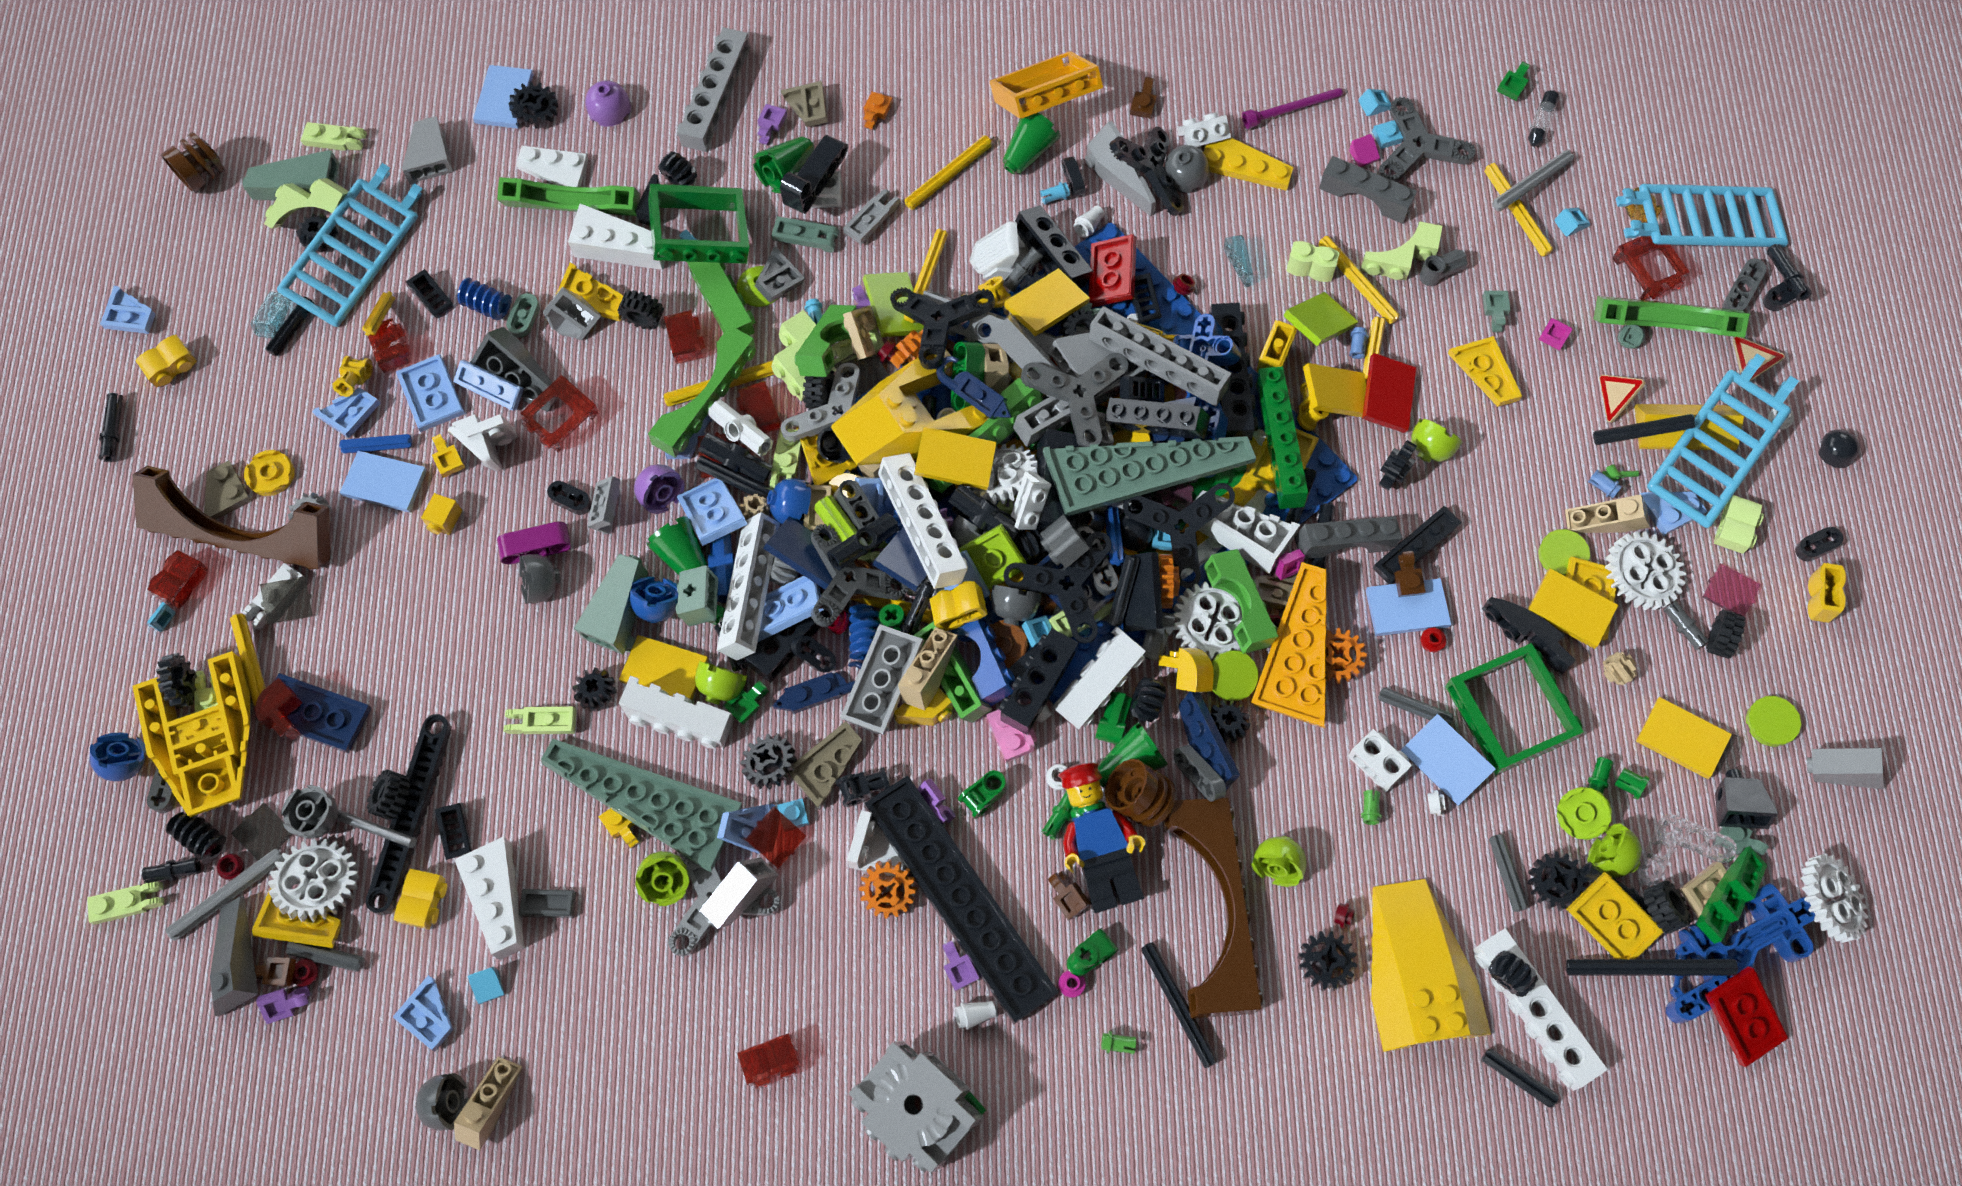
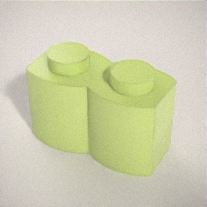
M1304 241L1293 242L1286 271L1295 276H1310L1312 279L1320 282H1330L1334 275L1339 252L1330 247H1315Z
M1733 495L1723 509L1714 544L1742 554L1748 548L1752 549L1757 540V535L1754 534L1755 528L1760 526L1764 514L1761 513L1762 505Z

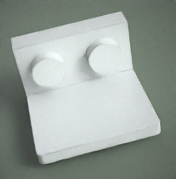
M861 810L847 858L849 868L867 872L866 870L869 866L876 869L875 864L877 861H881L883 866H885L886 861L891 859L892 866H896L898 862H901L900 869L903 870V862L873 820L872 813ZM885 872L888 876H895V874Z

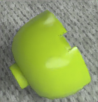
M1421 418L1415 425L1411 436V442L1417 445L1416 450L1419 452L1417 457L1427 463H1430L1431 460L1441 462L1450 459L1463 442L1454 433L1449 437L1450 434L1446 432V428Z
M699 661L695 674V684L699 692L706 695L705 701L720 705L721 701L735 699L744 689L748 677L740 673H733L729 669Z
M1621 823L1608 827L1605 831L1607 835L1602 840L1597 838L1593 842L1587 861L1614 878H1620L1635 872L1640 866L1642 846L1638 837Z
M1287 836L1268 838L1258 846L1251 865L1253 871L1263 880L1265 876L1275 879L1271 884L1291 887L1298 885L1301 879L1303 880L1307 860L1304 850L1297 842Z
M659 851L648 855L642 860L636 872L635 886L638 894L645 902L656 903L659 906L675 904L683 898L689 885V873L685 862L678 855L671 852Z

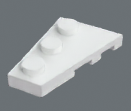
M522 146L516 165L519 170L536 178L550 181L553 185L581 187L589 159L587 154Z

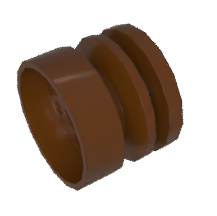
M192 131L187 136L193 145H190L182 138L180 143L184 148L183 152L171 146L160 155L183 184L195 193L206 185L201 174L205 173L214 179L216 175L211 167L220 174L225 171V168L211 146Z
M1129 759L1118 765L1109 776L1105 787V798L1107 804L1113 810L1127 816L1130 820L1135 821L1141 826L1153 827L1165 820L1172 811L1176 801V788L1174 783L1165 775L1153 770L1140 760Z

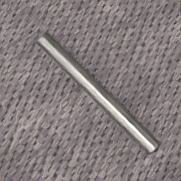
M338 810L337 821L410 848L415 847L417 839Z

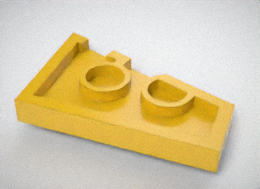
M570 262L557 293L564 287L582 296L601 317L621 321L622 315H619L617 310L623 295L606 284H601L592 275L582 272L576 265Z
M819 434L800 439L814 485L827 486L835 476L843 474L847 469L856 471L857 465L852 458L844 463L829 462L823 459L818 453L816 445Z
M268 892L252 928V934L255 937L333 948L342 924L340 919L327 914L325 920L321 914L317 915L315 922H312L309 916L306 917L304 922H301L298 915L292 920L288 912L284 915L281 913L279 907H276L273 903V899Z

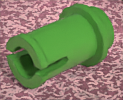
M1366 790L1363 792L1364 812L1361 813V818L1364 824L1377 825L1379 820L1382 819V814L1379 813L1380 792L1375 790L1373 795V790Z
M1112 1031L1103 1033L1101 1050H1106V1053L1116 1051L1134 1055V1048H1136L1135 1036L1112 1034Z

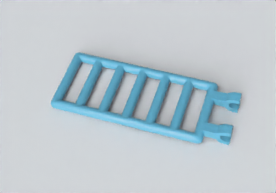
M384 163L379 166L370 182L364 179H358L277 287V291L334 327L340 326L418 218L417 213L411 210V208L422 196V187L414 183L401 203L379 189L390 176V167ZM363 189L404 215L406 219L398 227L355 200V198ZM351 207L394 234L387 245L343 218L342 216L347 209ZM337 224L381 253L372 262L330 236L329 233ZM324 242L365 267L368 271L360 280L319 255L316 251ZM309 260H312L354 286L355 289L347 298L303 271V268ZM298 278L341 304L342 307L333 316L289 289V287Z
M1642 184L1639 187V191L1624 188L1622 190L1623 196L1616 197L1617 207H1625L1631 204L1643 205L1648 222L1642 223L1640 220H1632L1630 222L1632 228H1625L1623 230L1625 238L1651 236L1654 244L1749 247H1770L1774 244L1786 247L1788 245V238L1774 190L1770 187ZM1650 193L1661 194L1672 235H1661ZM1671 194H1682L1693 236H1682ZM1692 194L1703 195L1714 236H1703ZM1713 195H1724L1735 237L1724 236ZM1734 196L1745 197L1756 237L1745 236ZM1755 196L1765 197L1777 238L1766 237Z
M1758 353L1753 359L1749 360L1741 374L1735 370H1729L1695 416V427L1686 429L1647 484V488L1705 528H1710L1791 413V408L1783 402L1799 380L1789 376L1780 385L1776 394L1772 396L1750 381L1756 370L1765 360ZM1732 382L1736 383L1777 410L1778 414L1772 422L1727 393L1726 390ZM1721 400L1766 430L1758 441L1713 411L1718 401ZM1706 418L1752 448L1753 450L1748 457L1744 459L1699 429ZM1693 437L1738 466L1739 470L1734 477L1731 478L1686 448ZM1679 456H1682L1725 485L1726 488L1720 497L1675 468L1673 465ZM1669 475L1712 504L1713 507L1706 516L1663 488L1660 483L1665 476Z

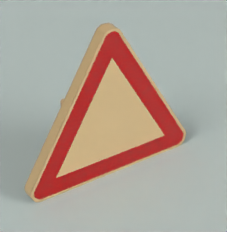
M1734 337L1732 339L1740 374L1749 360L1753 359L1757 353L1765 358L1750 381L1785 358L1784 354L1744 338Z
M1601 375L1599 377L1607 421L1610 423L1614 422L1646 383L1645 380Z

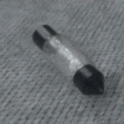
M1555 90L1546 91L1537 108L1528 135V141L1533 147L1542 144L1548 134L1560 95Z

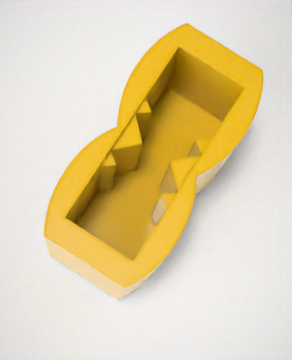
M176 334L165 338L155 348L145 351L135 360L145 376L156 388L169 384L177 374L189 371L197 362L187 346Z
M1823 563L1810 576L1808 590L1811 598L1808 602V615L1811 620L1829 623L1844 610L1846 598L1842 588L1845 585L1846 573L1842 565Z
M964 581L953 590H941L929 599L934 625L945 631L956 629L964 623L979 620L987 615L982 588L975 581Z
M410 869L395 910L394 921L430 930L432 924H435L439 917L437 904L440 898H444L447 891L445 878L438 874Z

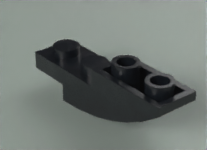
M1494 597L1489 598L1483 606L1482 610L1485 612L1486 617L1491 622H1495L1500 626L1508 639L1514 640L1517 644L1521 643L1524 639L1528 641V644L1532 643L1553 670L1564 674L1576 661L1559 644L1564 635L1532 611L1512 602Z

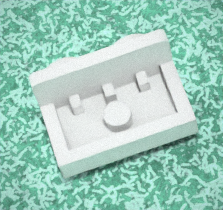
M1217 112L1204 115L1205 120L1198 122L1196 118L1184 120L1183 125L1177 127L1178 136H1185L1186 145H1193L1195 147L1231 137L1227 115L1218 116Z
M1025 471L1011 513V517L1016 520L1015 527L1019 530H1036L1051 487L1049 482L1033 471Z

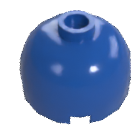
M793 478L784 479L773 490L769 491L767 504L770 505L772 516L780 524H783L788 517H791L801 525L804 521L800 520L802 514L807 515L811 501V488L806 487L809 484L808 481Z
M645 577L634 581L630 590V603L633 612L649 623H658L671 618L676 612V604H678L677 584L663 578V582L655 581V577Z
M123 732L101 735L97 738L95 744L90 745L91 768L97 776L108 781L117 782L133 778L140 772L146 759V748L142 739L137 736L136 740L128 738L129 734Z

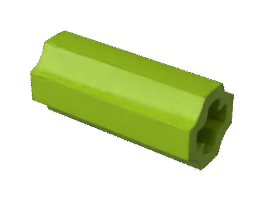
M832 495L826 496L814 505V510L827 526L830 525L831 528H834L841 542L858 531Z

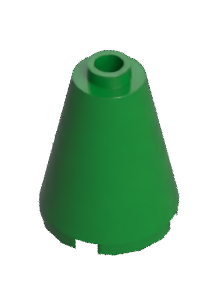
M1040 113L1019 119L1002 160L1005 164L1004 168L1011 174H1021L1061 137L1060 131L1057 130L1055 133L1052 129L1054 124Z
M801 136L759 151L753 156V159L756 158L753 168L757 177L765 187L771 186L773 188L772 192L781 193L780 185L784 175L788 172L795 174V172L801 170L814 151V144L810 139Z
M687 516L675 519L677 524L670 526L667 523L649 537V542H646L647 546L678 575L682 571L707 565L691 521Z
M1139 722L1128 731L1099 763L1098 769L1102 776L1099 780L1102 788L1105 787L1114 769L1129 759L1140 760L1155 771L1169 765Z

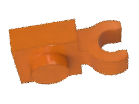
M871 92L863 107L865 114L863 119L866 120L865 128L873 130L878 118L885 120L893 104L892 97Z

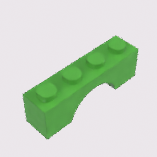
M830 305L795 354V364L798 366L800 376H828L835 365L831 345L845 339H851L849 332L844 326L843 314L857 310L855 305Z
M1238 549L1212 554L1203 566L1212 587L1230 593L1238 601L1242 610V620L1233 631L1242 653L1245 654L1268 648L1278 637L1277 629L1267 613L1264 601L1260 598L1256 583L1247 570L1244 558L1241 557Z

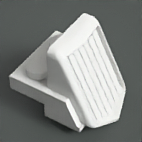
M1009 221L983 238H980L974 245L969 261L976 272L983 275L984 280L1001 276L1005 281L1015 269L1014 265L1020 262L1030 250L1017 234V223Z
M474 414L452 423L453 426L447 430L448 433L457 438L475 454L485 467L494 471L502 469L495 446L507 445L512 439L518 437L515 428L501 414L481 421Z

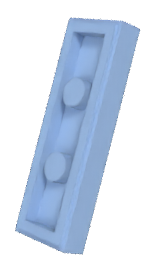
M460 360L454 379L455 383L512 411L517 410L524 388L466 360Z

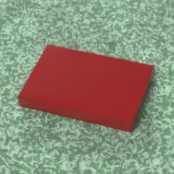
M1134 234L1091 244L1090 267L1093 272L1089 278L1088 297L1090 298L1089 303H1092V308L1134 298L1137 237Z
M1373 353L1370 356L1362 419L1406 433L1409 430L1416 367Z
M1746 967L1737 975L1705 995L1741 1066H1749L1789 1039L1754 968Z

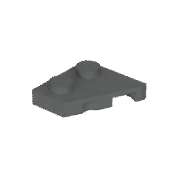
M774 247L756 281L755 287L770 303L803 284L805 277L777 247Z

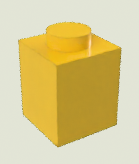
M434 493L421 519L426 524V529L437 535H440V533L450 535L463 510L456 500Z

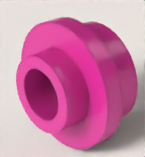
M1068 970L1059 978V989L1066 997H1078L1085 989V979L1083 976L1073 975ZM1069 979L1076 980L1077 986L1075 988L1068 987L1067 981Z

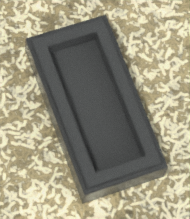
M522 889L519 915L521 917L573 918L576 891Z

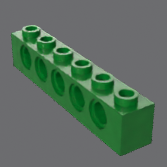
M1283 366L1261 368L1258 371L1256 387L1279 508L1304 507L1308 490Z

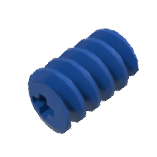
M470 277L465 278L458 289L457 298L460 305L475 310L480 314L483 313V315L491 317L496 321L504 318L511 308V295H504V292L496 291L493 287L489 288L488 285L480 284L477 280L473 281Z
M858 604L849 609L851 614L849 617L851 624L849 627L851 633L849 636L851 642L849 649L852 652L849 657L854 660H865L877 631L874 628H878L879 624H881L880 621L874 620L879 618L880 612L874 611L871 605Z

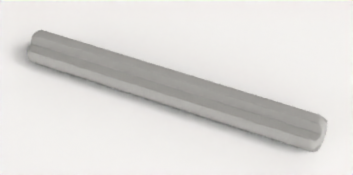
M1565 150L1495 198L1494 202H1492V207L1496 211H1502L1570 164L1572 159H1574V154L1570 150Z
M273 849L165 929L168 937L173 941L178 940L276 867L275 862H283L282 853L278 849Z

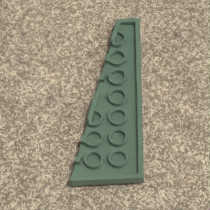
M1247 436L1219 438L1218 440L1210 441L1192 439L1191 442L1169 440L1168 443H1152L1150 441L1116 443L1114 446L1092 444L1090 447L1074 448L1072 445L1066 446V448H1043V455L1066 517L1254 463L1256 460Z
M552 739L541 758L542 765L710 872H712L726 841L717 838L723 813L742 809L741 802L556 739Z

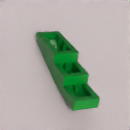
M1750 846L1742 851L1717 884L1696 923L1714 944L1723 941L1731 922L1739 920L1745 903L1755 899L1767 868V864Z

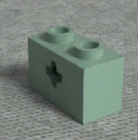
M707 565L680 572L679 583L677 584L678 604H676L678 617L688 626L716 620L718 577Z

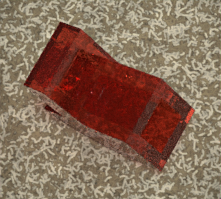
M277 678L260 693L255 705L256 716L260 723L269 730L273 728L281 737L286 735L291 740H294L301 734L287 718V715L303 702L284 681Z

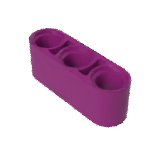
M560 521L505 533L497 538L500 561L506 565L519 563L520 556L539 554L546 557L566 552L571 548L567 524Z

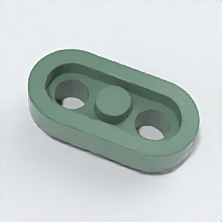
M525 293L518 296L507 319V329L516 338L525 337L531 332L540 310L539 302L533 294Z

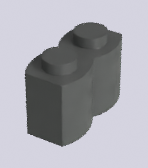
M1064 514L1040 533L1043 538L1040 543L1049 552L1048 555L1057 566L1062 563L1067 568L1090 549L1078 530Z

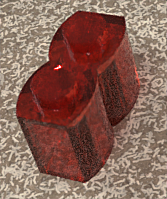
M692 310L664 316L675 363L680 364L703 358L702 351L706 350L703 336L698 337L697 330H701L698 316L694 317Z
M393 318L383 321L377 333L368 336L376 362L383 373L411 363L409 355H412L411 349L407 341L404 342L402 338L406 336L401 323L396 324Z
M765 381L738 389L739 397L736 398L738 408L754 418L758 429L764 433H769L781 428L778 413Z
M177 550L167 557L163 570L151 578L147 590L156 598L179 609L187 602L193 589L202 582L208 572V568L202 562Z
M789 1033L737 1053L748 1086H755V1089L770 1085V1079L780 1075L781 1079L791 1077L797 1074L796 1069L802 1067L792 1036Z

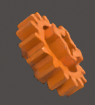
M923 329L919 333L913 330L896 345L898 351L891 357L890 361L897 369L918 357Z
M1159 554L1162 609H1172L1173 598L1178 596L1180 587L1179 567H1174L1172 554Z
M1337 628L1336 634H1332L1330 630L1326 631V654L1328 655L1326 658L1327 682H1330L1332 678H1336L1337 684H1340L1341 678H1345L1347 682H1350L1351 674L1358 677L1360 672L1357 668L1364 669L1365 663L1361 661L1367 657V653L1361 652L1364 650L1365 644H1357L1359 636L1356 635L1351 638L1350 630H1347L1345 634H1341L1340 628ZM1352 650H1354L1356 655L1355 662H1353V659L1349 656ZM1334 653L1337 654V655H1339V654L1342 653V654H1343V659H1342L1341 657H1337V658L1335 659V658H1334Z
M891 859L886 861L885 866H883L881 861H877L875 864L876 869L869 866L866 870L869 875L863 874L861 877L865 884L860 885L858 888L859 891L865 892L860 900L868 901L866 910L873 907L875 909L874 916L876 917L880 912H884L885 919H888L891 912H893L895 917H898L900 909L907 912L909 909L907 903L913 904L915 900L910 894H914L917 891V887L911 886L915 878L907 876L910 871L909 868L904 871L901 870V862H898L896 866H892ZM885 872L895 874V876H888ZM902 882L905 888L904 897L902 896L903 893L900 891V885ZM893 883H895L891 891H888L887 893L885 892L883 895H881L885 887H888L889 885L891 886ZM871 884L875 887V895L872 894ZM881 902L890 903L891 905H884Z

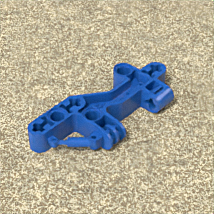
M1202 314L1196 319L1191 335H1176L1173 339V343L1217 366L1234 365L1241 357V351L1229 336H1222L1223 329L1211 314ZM1186 391V393H1187L1186 398L1194 397V396H1195V395H1193V394H1191V393H1189V392ZM1200 399L1199 407L1210 416L1206 438L1201 441H1208L1210 438L1212 440L1225 438L1228 418L1220 403L1214 406ZM1216 474L1205 476L1204 478H1211Z
M1769 883L1758 888L1755 899L1745 903L1755 919V923L1731 935L1726 945H1723L1721 942L1714 944L1697 925H1691L1687 930L1682 929L1678 933L1681 944L1675 948V959H1687L1688 955L1691 959H1708V955L1713 956L1715 959H1734L1738 964L1739 973L1748 966L1753 967L1757 952L1772 943L1785 961L1794 963L1810 956L1813 952V943L1803 929V926L1814 921L1815 913L1809 912L1811 905L1810 902L1805 901V897L1788 904L1779 890ZM1802 910L1804 914L1796 918L1793 913ZM1792 942L1799 947V954L1793 950ZM1706 945V946H1707V949H1705V950L1702 951V949H1701L1700 947H1703V946ZM1672 976L1675 979L1673 987L1670 988V994L1674 999L1666 1006L1667 1017L1676 1024H1683L1712 1010L1710 1004L1702 999L1701 992L1709 993L1733 976H1703L1704 982L1684 994L1679 987L1680 979H1684V976ZM1690 1003L1692 1008L1681 1013L1679 1008Z

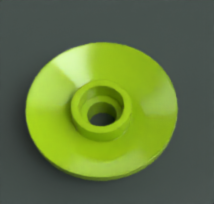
M755 266L747 269L737 281V292L741 293L746 304L753 307H764L777 300L775 299L769 303L755 287L764 266Z

